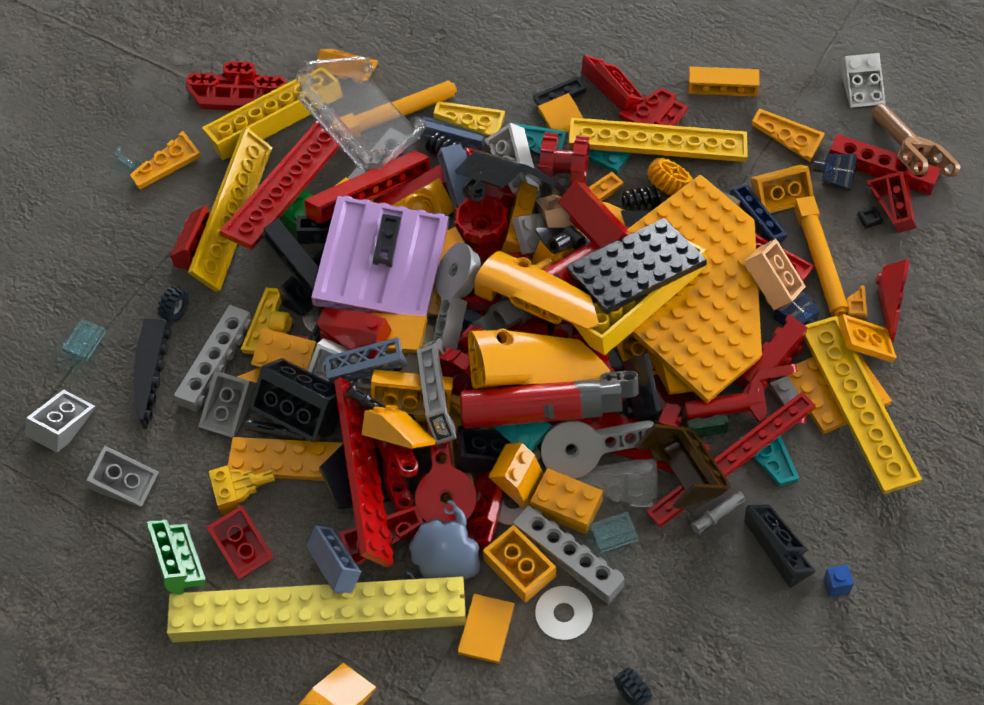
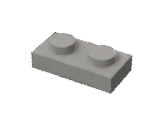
M788 376L770 383V388L782 407L799 394Z

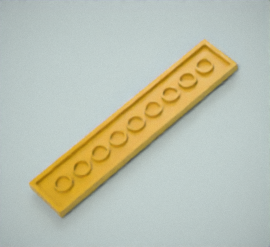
M572 117L570 120L569 148L574 147V140L577 135L590 137L589 149L738 162H747L748 158L747 132Z
M247 127L242 129L188 271L190 275L214 292L221 290L237 243L220 236V230L258 188L272 150L268 143Z
M834 316L805 325L808 327L805 341L883 495L921 483L922 478L855 351L847 349L838 317Z

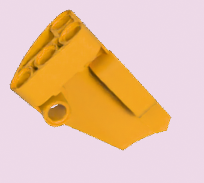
M498 251L486 260L476 275L475 295L488 301H493L497 293L509 297L514 306L554 324H560L562 319L586 330L599 326L596 311L589 294L531 265L530 260L527 258L517 259L502 251Z
M506 329L470 331L468 334L471 382L474 389L495 388L501 385L521 384L522 386L599 379L600 381L602 374L610 372V369L604 362L577 339L507 331ZM497 335L500 336L501 343L497 341Z

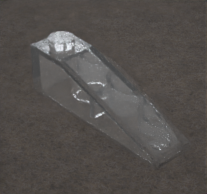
M656 459L632 460L597 466L588 474L575 478L578 481L603 490V496L612 498L613 501L619 502L620 500L630 503L631 506L652 507L657 503Z

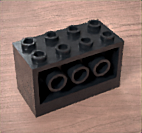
M283 358L261 367L249 406L250 409L256 411L258 415L268 417L273 423L283 425L289 431L304 436L306 440L316 442L334 432L339 418L335 384Z

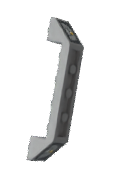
M440 338L424 343L417 349L425 414L438 445L457 439L454 421L447 412L439 358L444 353Z

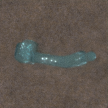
M117 147L114 155L130 166L132 171L141 166L140 161L132 162L120 153L122 147Z

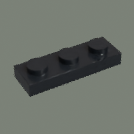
M577 76L533 95V101L537 106H540L568 93L574 98L586 93L587 87Z

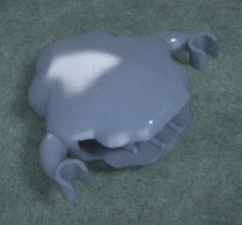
M447 501L453 506V510L449 511L446 508H443L446 514L454 513L455 520L443 522L435 518L429 522H424L409 545L411 561L419 566L422 575L420 578H415L412 571H406L412 579L463 577L468 579L480 572L481 563L478 556V543L468 538L466 516L453 501Z

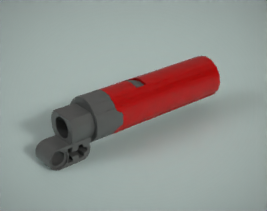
M589 241L546 267L543 271L580 290L582 287L567 272L566 265L599 249ZM502 295L500 301L489 307L488 314L471 325L473 327L482 326L485 330H508L516 324L518 326L524 325L537 316L514 306L509 297Z
M634 371L608 372L600 376V381L599 379L463 390L460 393L462 424L465 428L602 417V413L622 411V398L638 395V374Z

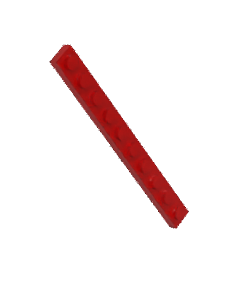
M803 392L799 393L717 456L714 461L725 477L729 476L816 409V405ZM682 484L646 511L647 515L659 528L685 510L674 508L673 506L682 493L686 491Z

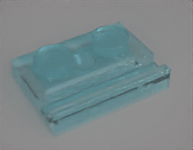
M81 319L63 345V352L78 358H84L87 361L106 333L105 327H99L95 323Z
M628 511L589 524L600 553L638 541L639 539Z

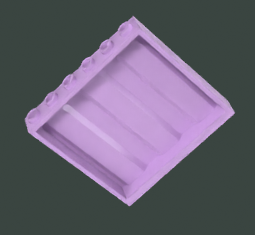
M338 196L311 297L313 305L370 314L372 312L427 316L428 318L438 266L441 261L449 226V217L441 213L432 214L424 210H411L404 206L395 207L387 203H373L367 199L357 200L350 196ZM383 214L402 217L392 268L386 267L385 264L373 265V257ZM381 252V256L387 257L388 253Z

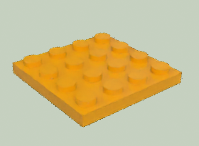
M856 352L884 407L891 405L892 400L863 358ZM814 357L797 363L798 372H793L791 375L786 376H788L798 393L803 392L816 405V409L810 412L809 415L821 433L824 435L846 425L847 422Z

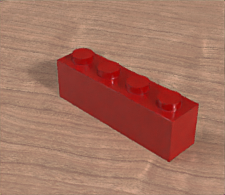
M417 505L387 515L386 521L390 533V545L415 536L423 523ZM356 527L339 532L340 540L357 566L368 560L360 555Z

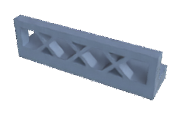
M423 116L422 120L417 119L415 123L416 135L430 138L437 132H440L441 137L445 135L447 140L452 139L453 143L458 142V144L466 148L483 151L486 144L485 139L489 137Z
M398 337L325 357L327 379L333 384L340 377L349 382L373 375L374 369L390 371L408 366L407 358L402 354L401 342ZM395 345L396 353L389 355L385 353L389 346ZM376 350L379 352L374 359L366 358L370 351ZM352 356H360L357 363L352 365L348 363ZM340 360L342 362L340 366L332 370L331 362Z

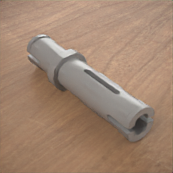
M738 490L712 510L705 511L702 517L691 523L693 531L699 535L709 526L717 524L720 518L745 502L743 493Z

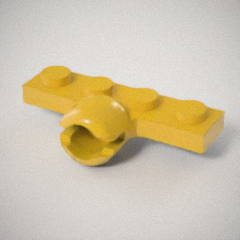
M265 288L241 347L243 353L254 354L262 328L285 334L291 330L292 318L289 313L278 311L282 300L277 288Z

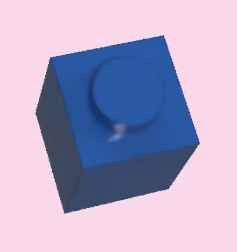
M848 565L827 568L824 581L829 597L850 594L854 582Z

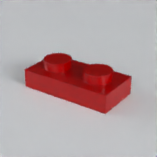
M673 99L656 119L655 124L676 126L687 112L688 106Z

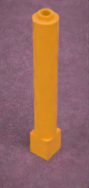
M448 80L355 117L353 114L334 120L333 124L335 127L349 132V137L344 142L346 143L361 137L360 133L437 104V101L442 102L455 97L457 92L456 86Z
M814 196L797 198L794 212L799 227L803 229L830 314L839 318L842 314L846 315L849 307L819 220L820 212Z

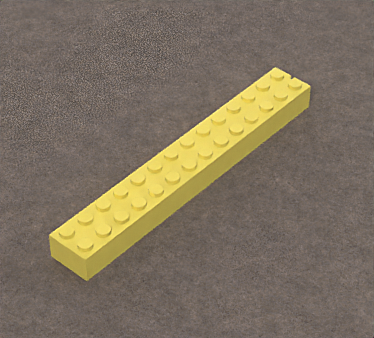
M446 577L356 583L352 594L336 593L329 584L188 592L183 594L171 593L169 595L167 634L172 643L465 626L464 578Z

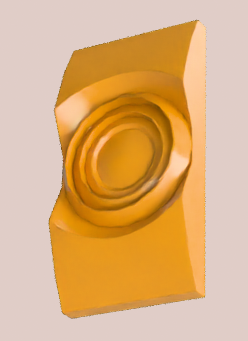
M439 178L390 205L395 207L404 206L416 211L424 210L427 213H446V216L455 211L452 201Z

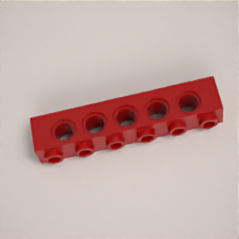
M840 134L836 135L829 154H857L855 170L878 178L903 171L910 189L931 195L941 168L928 164V170L924 175H915L897 158L896 153ZM921 162L918 164L919 171H921L923 167Z

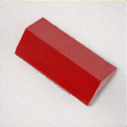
M588 55L583 56L581 73L621 111L626 112L635 103L639 104L645 100L618 66L608 64L603 59Z
M575 180L558 201V204L570 215L569 221L598 249L631 234L585 184Z
M491 471L478 474L474 483L477 494L476 506L466 524L468 538L478 543L480 554H483V550L495 540L505 492L489 478Z

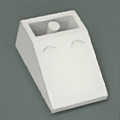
M880 53L845 56L840 61L842 80L850 108L877 106L880 103L885 104Z

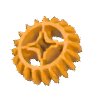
M664 158L654 159L646 173L648 179L656 188L671 196L693 180L689 172L685 171V168L680 167L674 161L671 162L669 159L665 160Z

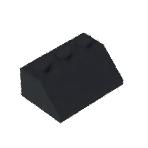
M645 353L623 361L621 368H619V371H634L638 374L639 393L634 397L627 398L629 406H626L628 418L631 417L633 421L656 419L660 412L649 354Z

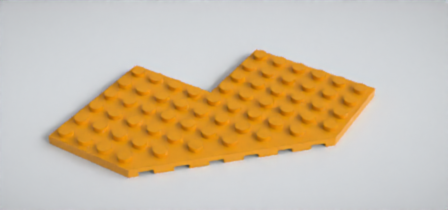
M700 174L627 229L632 234L665 218L685 239L706 249L708 265L707 268L630 334L701 399L708 403L761 359L762 347L758 285L751 273L747 271L744 263L756 250L754 219Z

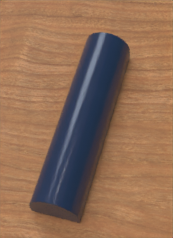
M743 184L731 189L730 196L740 200L739 207L754 219L755 226L766 240L772 241L777 239L779 244H781L786 239L787 233L750 188Z

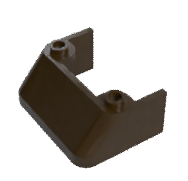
M654 424L635 445L636 449L650 450L652 457L657 462L668 463L686 491L673 504L674 508L697 509L725 494L730 489L729 481L698 435L690 428Z

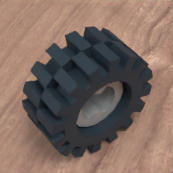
M175 286L168 287L167 291H164V296L160 297L161 301L158 302L160 305L157 307L159 317L172 323L180 320L181 316L185 314L184 311L187 310L186 305H189V294Z
M627 667L614 677V684L617 686L618 691L621 692L622 697H625L630 705H645L653 698L646 682H643L642 677H639L638 673L634 672L632 668Z

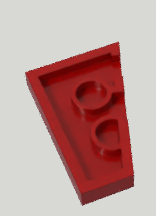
M660 88L645 97V100L641 103L632 105L628 111L619 113V118L625 122L655 124L656 119L673 99L676 100V94Z

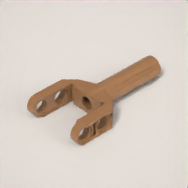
M880 103L873 108L871 116L901 146L897 153V158L913 174L924 175L928 170V160L935 167L941 168L940 172L945 176L955 177L959 174L960 164L941 145L918 137L884 103ZM941 153L942 161L939 163L938 155ZM920 162L923 165L921 171L918 170V164ZM950 164L953 165L952 173H949L948 170Z

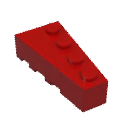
M789 314L785 319V326L782 329L778 327L774 331L770 343L765 342L761 346V359L739 376L736 384L745 389L757 370L790 365L793 360L792 358L795 355L799 356L805 348L803 345L808 327ZM777 377L761 379L760 383L763 384V390L767 388L771 379L775 380Z

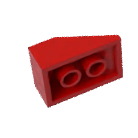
M243 505L207 526L208 531L238 580L274 558Z

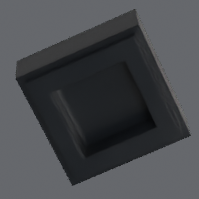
M875 206L858 211L857 216L865 229L882 224L883 222Z

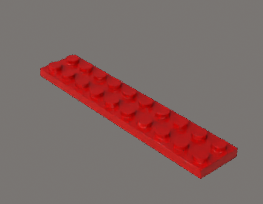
M318 119L220 230V236L253 250L263 238L261 236L265 232L263 228L284 214L348 139L349 132Z
M340 377L334 382L360 555L385 567L393 565V551L390 545V533L386 521L387 514L384 508V496L380 484L381 478L375 453L376 446L372 437L362 435L364 413L368 409L365 407L360 408L355 401L349 397H344V393L351 382Z

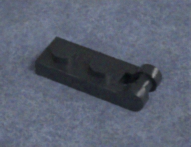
M382 215L373 265L385 264L386 267L392 268L402 217ZM381 252L388 253V256H381Z

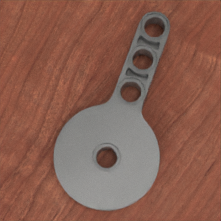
M457 243L449 248L440 261L436 275V290L441 296V305L433 340L439 338L442 340L443 352L448 348L457 350L467 301L461 298L466 297L473 290L476 275L481 268L479 255L473 252L469 245L464 243Z
M563 421L553 426L544 436L541 444L542 460L545 466L551 470L573 479L579 478L591 472L604 453L634 448L654 423L652 421H641L599 429L595 432L589 425L583 422ZM629 433L634 434L633 437L630 439L625 438V436ZM608 437H614L612 442H605ZM570 444L575 445L571 450L565 449Z

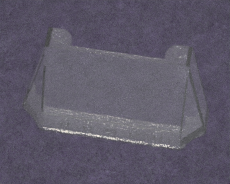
M366 57L303 61L296 74L301 90L298 93L299 100L360 170L384 167L417 141L427 127V124L420 117H413L409 122L370 79L373 74V66Z

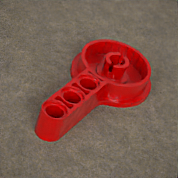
M428 423V431H429V434L434 438L433 433H432L431 428H430L429 423ZM450 441L439 445L436 443L430 445L432 469L422 478L415 494V503L421 517L426 522L435 518L443 522L455 520L454 513L446 514L443 508L449 511L453 510L451 504L442 503L443 496H445V493H448V495L452 496L451 501L463 511L466 520H468L475 509L477 501L473 482L465 473L453 467ZM441 455L447 456V460L443 464L437 463V459Z

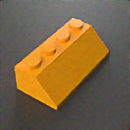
M374 369L371 381V395L373 399L385 407L386 405L397 406L398 410L405 411L407 414H413L418 421H427L420 374ZM442 376L449 415L453 377Z

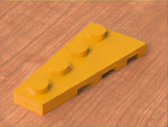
M184 131L178 134L179 137L168 142L167 147L161 152L157 151L154 154V158L150 161H145L130 174L132 181L139 190L201 157L200 152Z

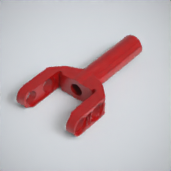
M797 364L757 370L742 393L717 396L708 403L703 399L685 401V417L687 421L746 412L757 422L762 423L766 420V415L768 414L763 384L760 383V380L798 372ZM806 416L796 424L806 423Z
M374 438L382 456L385 487L395 510L399 512L413 507V497L403 477L415 476L418 471V463L411 448ZM405 466H410L413 470H405ZM393 488H401L403 491L396 492ZM407 502L409 505L401 506L399 503Z

